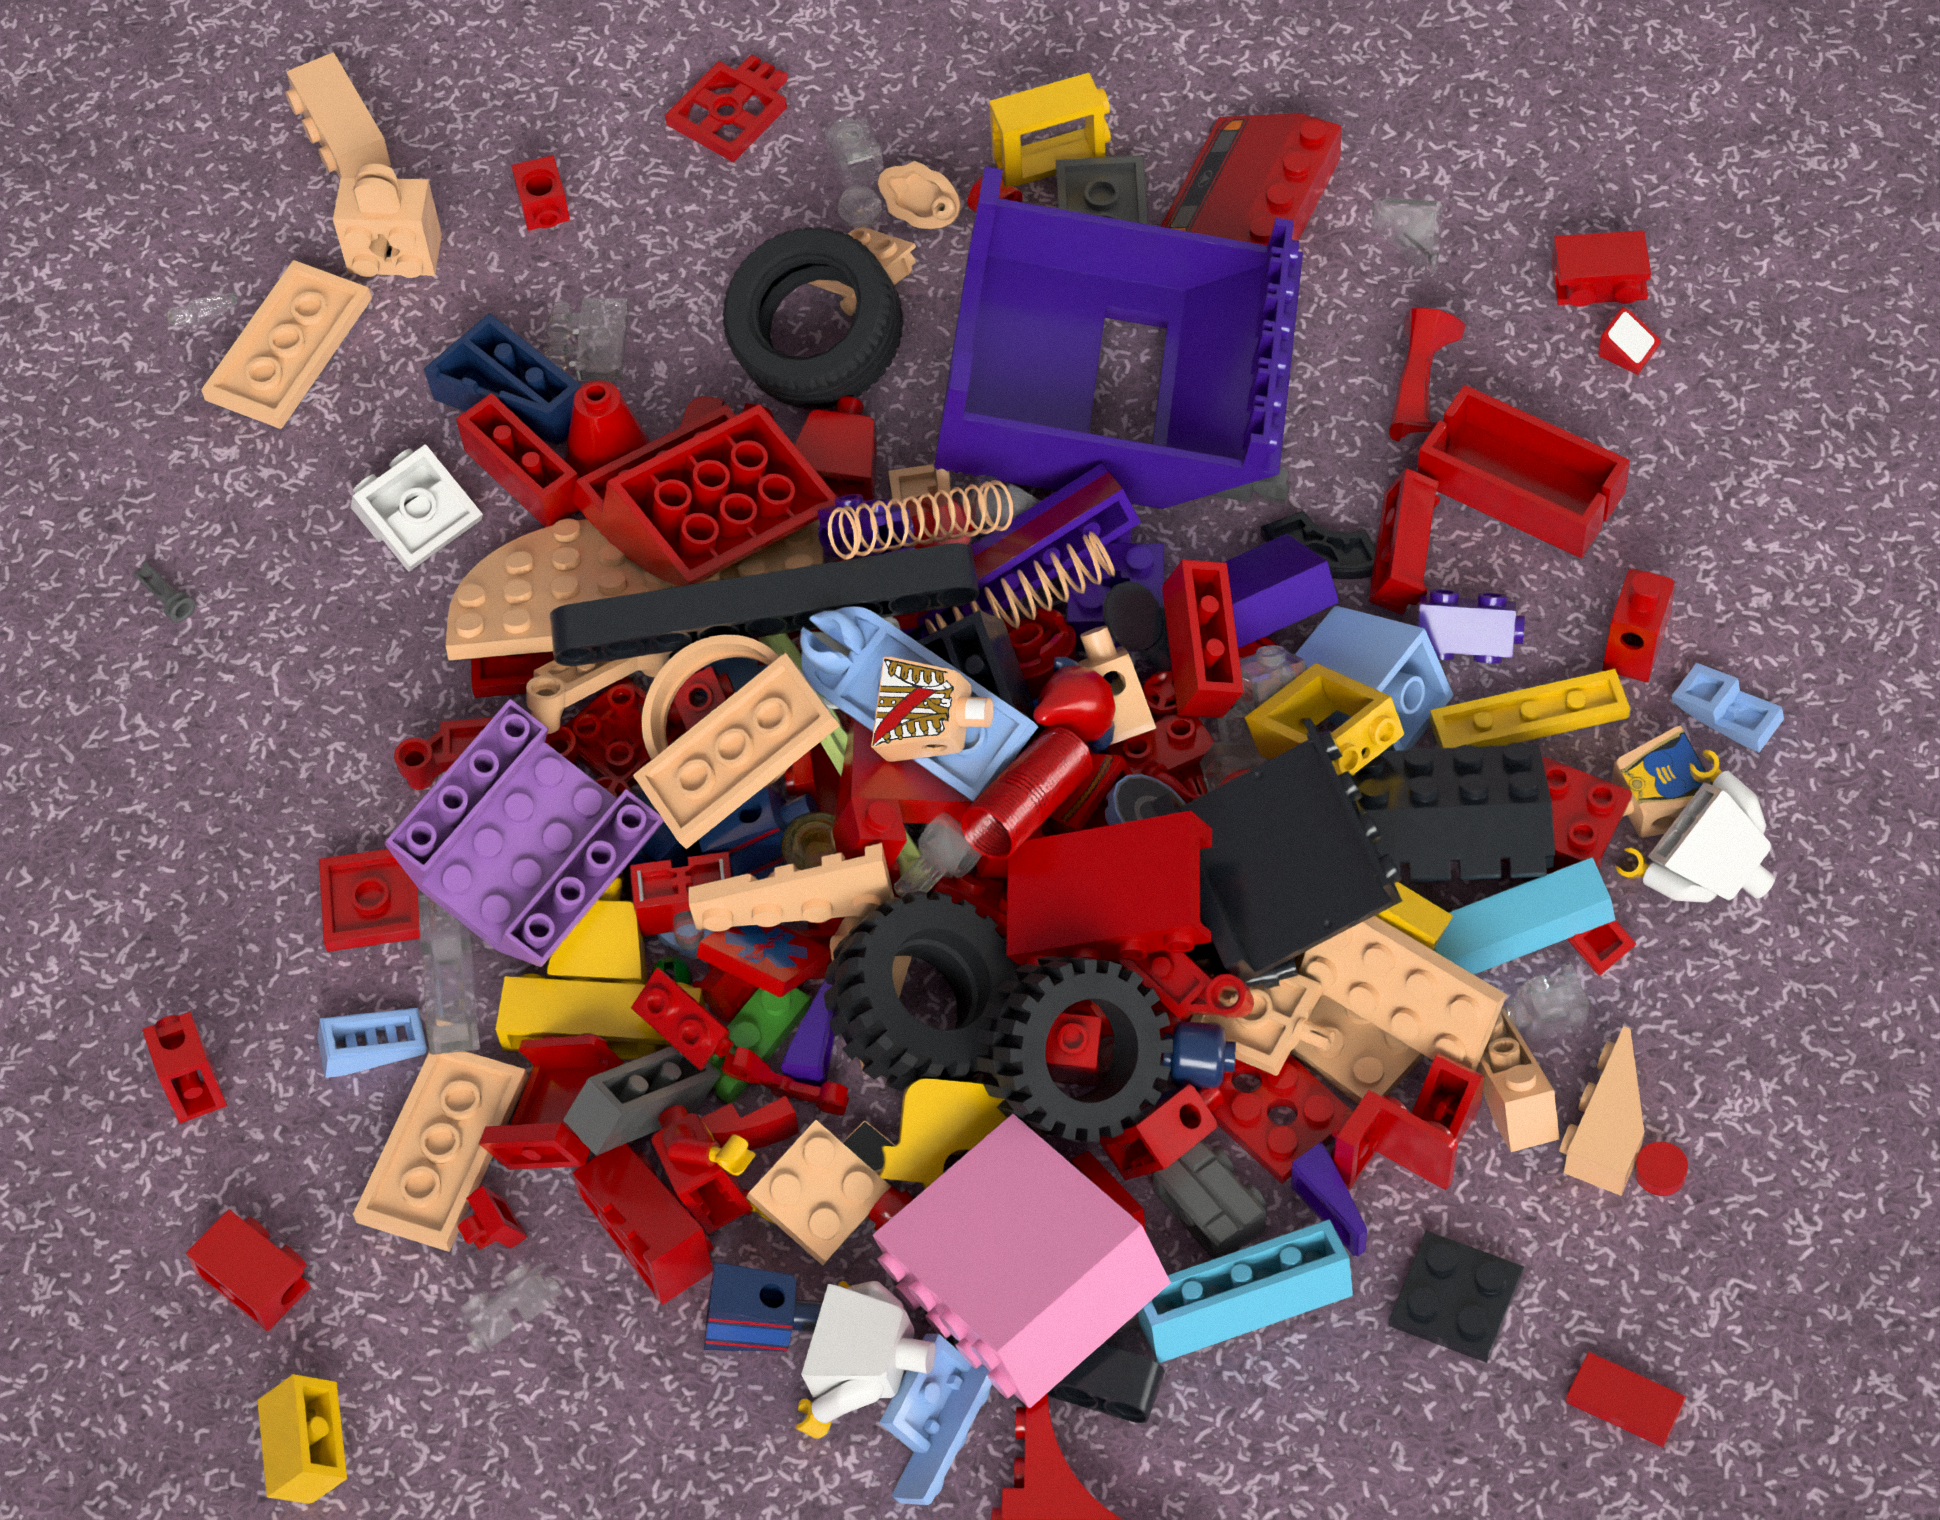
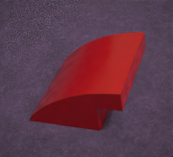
M726 404L575 481L573 503L590 523L632 562L665 582L677 586L696 584L819 519L818 510L835 505L834 499L837 496L761 404L737 416Z

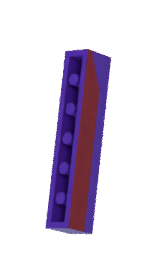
M1102 463L1012 519L1008 529L1004 531L995 530L970 546L973 549L979 596L975 601L982 612L995 616L984 591L985 587L990 589L1003 610L1010 606L1001 583V578L1007 581L1018 600L1026 596V593L1017 574L1018 569L1023 572L1032 588L1036 590L1042 586V583L1033 564L1034 560L1038 561L1049 580L1058 576V573L1050 557V552L1056 555L1066 571L1074 565L1066 547L1067 543L1071 544L1079 559L1083 560L1090 555L1082 538L1083 534L1087 535L1089 539V531L1094 532L1103 546L1141 523L1124 490ZM970 603L957 606L963 617L973 614ZM951 607L917 612L918 628L901 629L900 631L918 641L930 635L925 625V619H929L937 631L940 630L935 618L936 613L941 615L947 626L957 620Z

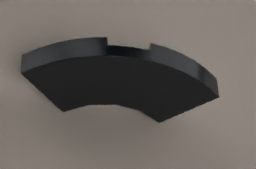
M1304 511L1261 526V536L1266 543L1287 533L1328 562L1332 579L1350 580L1372 577L1376 547L1366 530L1350 533L1329 531L1315 524Z

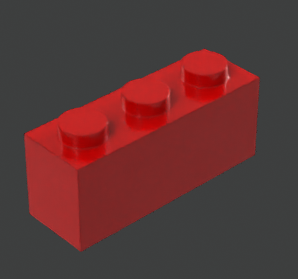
M492 393L456 418L464 451L544 527L552 526L560 520L567 519L579 510L573 503L575 481L579 479L578 473Z
M1182 559L1162 585L1177 715L1223 718L1244 693L1227 563Z

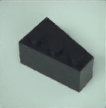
M979 610L917 641L1031 719L1038 726L1018 755L1042 733L1043 728L1033 718L1035 705L1003 619Z

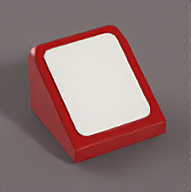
M1622 307L1601 335L1598 356L1639 375L1660 346L1661 340L1630 310Z

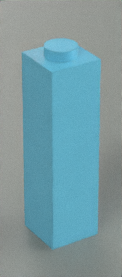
M1591 857L1547 874L1545 877L1537 878L1449 912L1453 915V918L1434 951L1475 975L1571 938L1574 935L1615 921L1611 897L1594 859Z

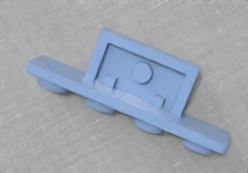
M925 1334L923 1338L924 1341L935 1343L936 1355L932 1371L929 1374L906 1371L901 1380L898 1393L892 1397L879 1422L913 1451L892 1493V1497L901 1504L929 1505L932 1503L934 1497L938 1495L944 1485V1478L957 1452L964 1446L968 1436L967 1432L980 1407L990 1395L992 1383L987 1377L990 1371L983 1364L977 1369L972 1367L960 1352L940 1334Z

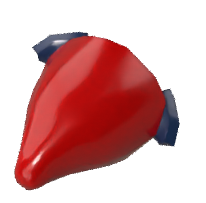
M1054 657V674L1041 689L1036 708L1033 711L1034 720L1044 730L1049 727H1061L1072 731L1084 743H1090L1096 748L1105 750L1113 741L1115 728L1113 718L1116 707L1110 684L1096 671L1083 667L1069 657Z

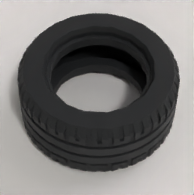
M797 228L792 232L790 230L785 231L781 235L777 234L771 240L764 241V244L756 247L755 251L747 255L746 260L742 261L741 267L735 271L734 277L731 278L729 283L730 287L727 288L725 293L727 297L724 299L723 305L725 308L722 313L724 317L722 320L725 328L724 333L727 338L726 341L739 364L767 395L773 396L774 399L779 402L782 401L784 404H792L797 408H829L833 404L836 405L841 397H858L862 395V392L868 391L871 388L870 385L876 384L879 381V377L886 373V367H890L892 364V359L897 354L896 349L899 348L901 343L900 338L903 333L901 328L904 322L902 319V305L899 294L876 256L861 241L854 239L849 234H844L838 230L834 231L831 228ZM816 280L839 281L853 288L857 300L854 321L844 338L828 351L809 357L788 356L773 348L770 335L773 315L782 300L797 287Z

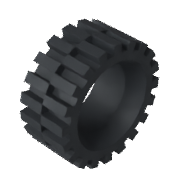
M1062 955V957L1046 956L1037 958L1039 965L1024 964L1014 970L1020 982L1004 979L995 989L1003 997L1001 1003L987 1002L982 1015L993 1019L990 1030L978 1028L976 1043L988 1045V1055L977 1057L978 1069L993 1075V1079L983 1084L988 1095L1004 1099L997 1108L1006 1117L1014 1114L1033 1131L1040 1132L1041 1134L1084 1142L1100 1141L1099 1135L1114 1138L1123 1134L1124 1130L1121 1123L1133 1125L1145 1117L1138 1107L1141 1103L1155 1106L1161 1096L1160 1092L1152 1088L1155 1079L1167 1081L1171 1067L1160 1065L1161 1053H1173V1039L1160 1037L1159 1030L1169 1026L1170 1022L1167 1012L1152 1010L1151 1008L1160 998L1153 988L1139 986L1143 978L1136 972L1121 969L1122 965L1111 961ZM1088 999L1101 1008L1112 1026L1114 1053L1109 1071L1101 1083L1087 1094L1070 1098L1055 1085L1049 1074L1045 1058L1046 1041L1056 1018L1072 1004Z

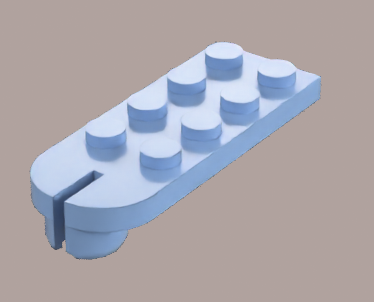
M855 606L844 607L838 610L822 611L810 617L809 620L823 633L850 650L847 657L839 651L835 652L804 627L801 630V665L806 679L823 698L872 732L874 730L883 657H894L955 670L971 684V697H990L992 699L994 714L991 726L967 727L965 745L961 752L912 759L972 802L1013 762L1038 728L1031 719L871 610Z

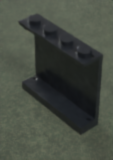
M1311 718L1303 721L1310 734L1307 736V741L1182 807H1179L1168 793L1150 802L1156 816L1191 810L1212 828V847L1200 849V914L1206 927L1211 931L1212 941L1225 969L1231 975L1244 982L1273 969L1403 901L1394 884L1402 880L1400 872L1389 853L1381 856L1375 842L1382 839V835L1369 811L1361 815L1355 802L1362 797L1361 791L1350 771L1347 770L1341 773L1335 761L1343 755L1330 730L1321 733Z

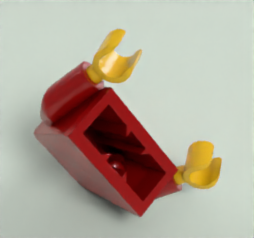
M682 1105L667 1108L659 1115L658 1122L662 1130L653 1135L652 1143L677 1196L708 1234L742 1215H751L752 1211L765 1220L774 1223L746 1198L751 1190L742 1188L736 1177L744 1172L756 1156L753 1151L746 1149L748 1142L745 1139L732 1135L723 1148H721L716 1138L697 1113L688 1114L686 1108Z

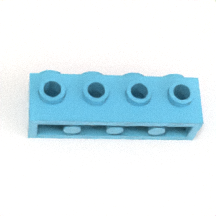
M1329 1219L1167 1275L1171 1283L1138 1312L1139 1325L1156 1362L1162 1363L1353 1296L1350 1259Z

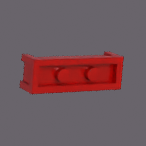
M1405 468L1384 492L1369 602L1402 615L1409 604L1417 605L1420 602V595H1427L1428 588L1425 587L1423 581L1433 509L1440 503V497L1435 495L1439 481Z

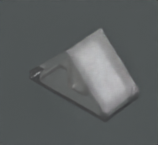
M1379 197L1373 201L1371 229L1428 281L1431 282L1436 279L1443 201Z

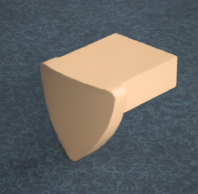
M933 460L931 465L889 470L892 498H898L903 502L908 495L918 497L924 492L929 493L940 489L950 494L949 471L947 472L944 469L937 470L934 467L935 460Z

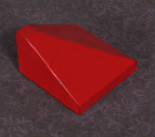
M1616 919L1567 939L1598 976H1601L1636 945L1635 941Z

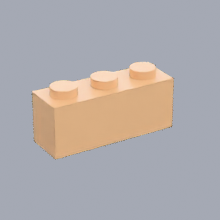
M334 52L286 71L291 86L290 90L285 91L289 105L295 115L303 113L305 119L302 120V124L310 142L314 144L319 141L322 146L318 151L328 173L336 171L339 178H355L359 167L372 163L385 166L391 165L382 133Z

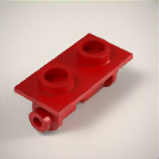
M656 968L631 1006V1009L699 1070H703L712 1055L716 1054L718 1057H723L731 1050L733 1042L729 1039V1029L664 971Z

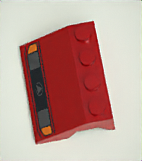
M1302 113L1218 117L1160 227L1268 245L1275 218H1282L1294 221L1292 239L1299 240L1340 160L1342 125Z

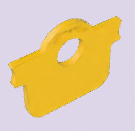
M928 1078L912 1082L906 1088L903 1095L898 1143L895 1146H882L884 1164L879 1178L921 1182L925 1190L944 1173V1163L951 1153L961 1149L970 1151L1008 1118L997 1108L1004 1099L989 1096L984 1085L979 1083Z

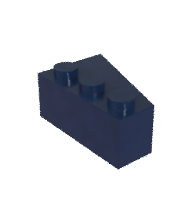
M491 313L483 317L423 369L435 401L467 411L492 393L540 439L557 445L569 434L574 396L582 386Z

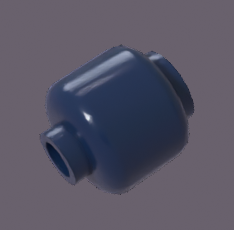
M1182 1021L1174 1026L1172 1033H1164V1038L1173 1039V1053H1163V1066L1171 1067L1169 1074L1176 1086L1180 1087L1190 1083L1195 1088L1213 1089L1219 1087L1223 1082L1224 1072H1234L1236 1042L1226 1041L1225 1030L1220 1024Z

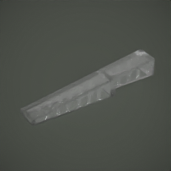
M418 889L420 944L423 955L425 1023L430 1054L481 1049L473 933Z

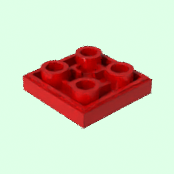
M627 677L614 682L565 724L564 727L569 728L576 737L578 745L577 759L598 777H618L631 788L637 783L633 775L650 762L651 758L646 749L642 733V713L647 693ZM668 712L666 738L667 744L670 746L685 734L687 730L682 722L675 724L670 712Z

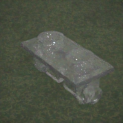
M526 1261L502 1278L507 1287L490 1298L486 1290H484L460 1307L464 1317L459 1319L455 1326L459 1328L465 1323L469 1324L472 1331L465 1336L476 1352L484 1347L489 1351L495 1344L518 1329L508 1314L513 1308L517 1309L525 1323H527L550 1306L557 1304L556 1297L563 1293L562 1289L552 1276L544 1281L539 1274L547 1266L545 1261L535 1268L531 1266L529 1261Z

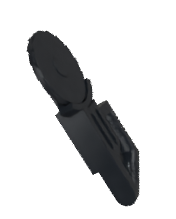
M1125 581L1114 585L1106 594L1103 602V620H1105V624L1114 640L1127 650L1140 652L1142 658H1147L1160 671H1172L1164 606L1159 607L1158 601L1155 600L1149 589L1147 590L1139 583Z

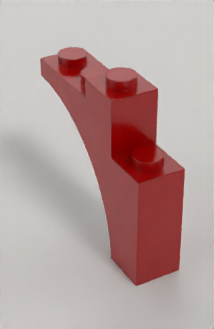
M1048 1393L1030 1409L1027 1406L1016 1407L1015 1434L1016 1439H1025V1457H1015L1014 1488H1002V1507H992L991 1520H1123L1097 1501L1079 1482L1068 1466L1052 1428Z

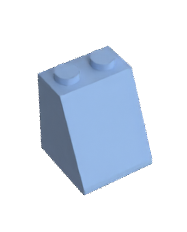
M1336 605L1282 669L1286 681L1290 683L1313 664L1318 663L1391 696L1405 735L1384 751L1411 749L1431 725L1429 721L1430 710L1445 707L1454 696L1425 628ZM1336 710L1326 720L1340 727L1351 716Z

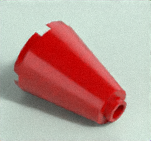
M594 380L585 383L577 390L574 396L564 461L578 473L579 478L651 442L614 384L604 380Z

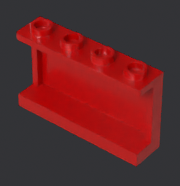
M1190 810L1026 840L1017 851L1008 857L1006 956L1021 966L1024 964L1039 965L1037 958L1046 956L1062 957V955L1097 960L1114 958L1140 960L1146 958L1150 952L1167 950L1182 953L1193 950L1194 945L1211 942V931L1200 921V849L1212 847V828Z

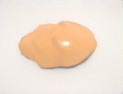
M913 161L905 166L886 168L879 175L878 186L880 192L887 202L888 213L894 217L906 220L913 227L931 230L943 229L953 224L958 218L961 209L960 196L956 188L940 172L930 170L924 164Z

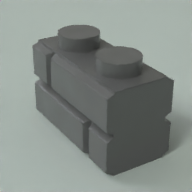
M1201 1140L1165 1170L1153 1173V1192L1211 1258L1216 1259L1238 1251L1242 1246H1245L1264 1232L1266 1229L1265 1210L1267 1209V1203L1254 1185L1248 1183L1246 1186H1243L1232 1174L1235 1171L1234 1166L1223 1150L1218 1147L1211 1150Z

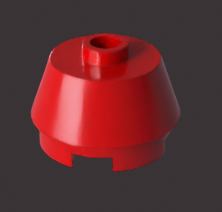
M1036 608L1038 616L1035 617V620L1024 618L1020 620L1018 628L1012 627L1003 619L1032 700L1039 697L1041 689L1053 676L1054 657H1069L1076 661L1075 630L1070 625H1067L1063 615L1054 609L1048 611L1044 608Z

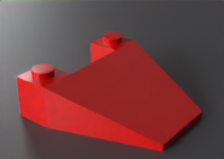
M851 717L832 829L836 852L842 853L845 860L865 856V847L882 843L889 872L907 842L903 823L961 825L960 817L972 801L912 759L895 762L886 761L871 747L873 732ZM1041 825L1027 840L1043 837ZM972 847L979 877L1008 878V858L1005 860H993L981 855Z

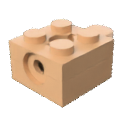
M376 163L359 167L355 178H340L333 222L348 274H358L363 277H372L376 274L401 275L407 278H415L420 275L435 276L442 232L429 180L397 179L392 168ZM392 248L391 256H386L387 251Z

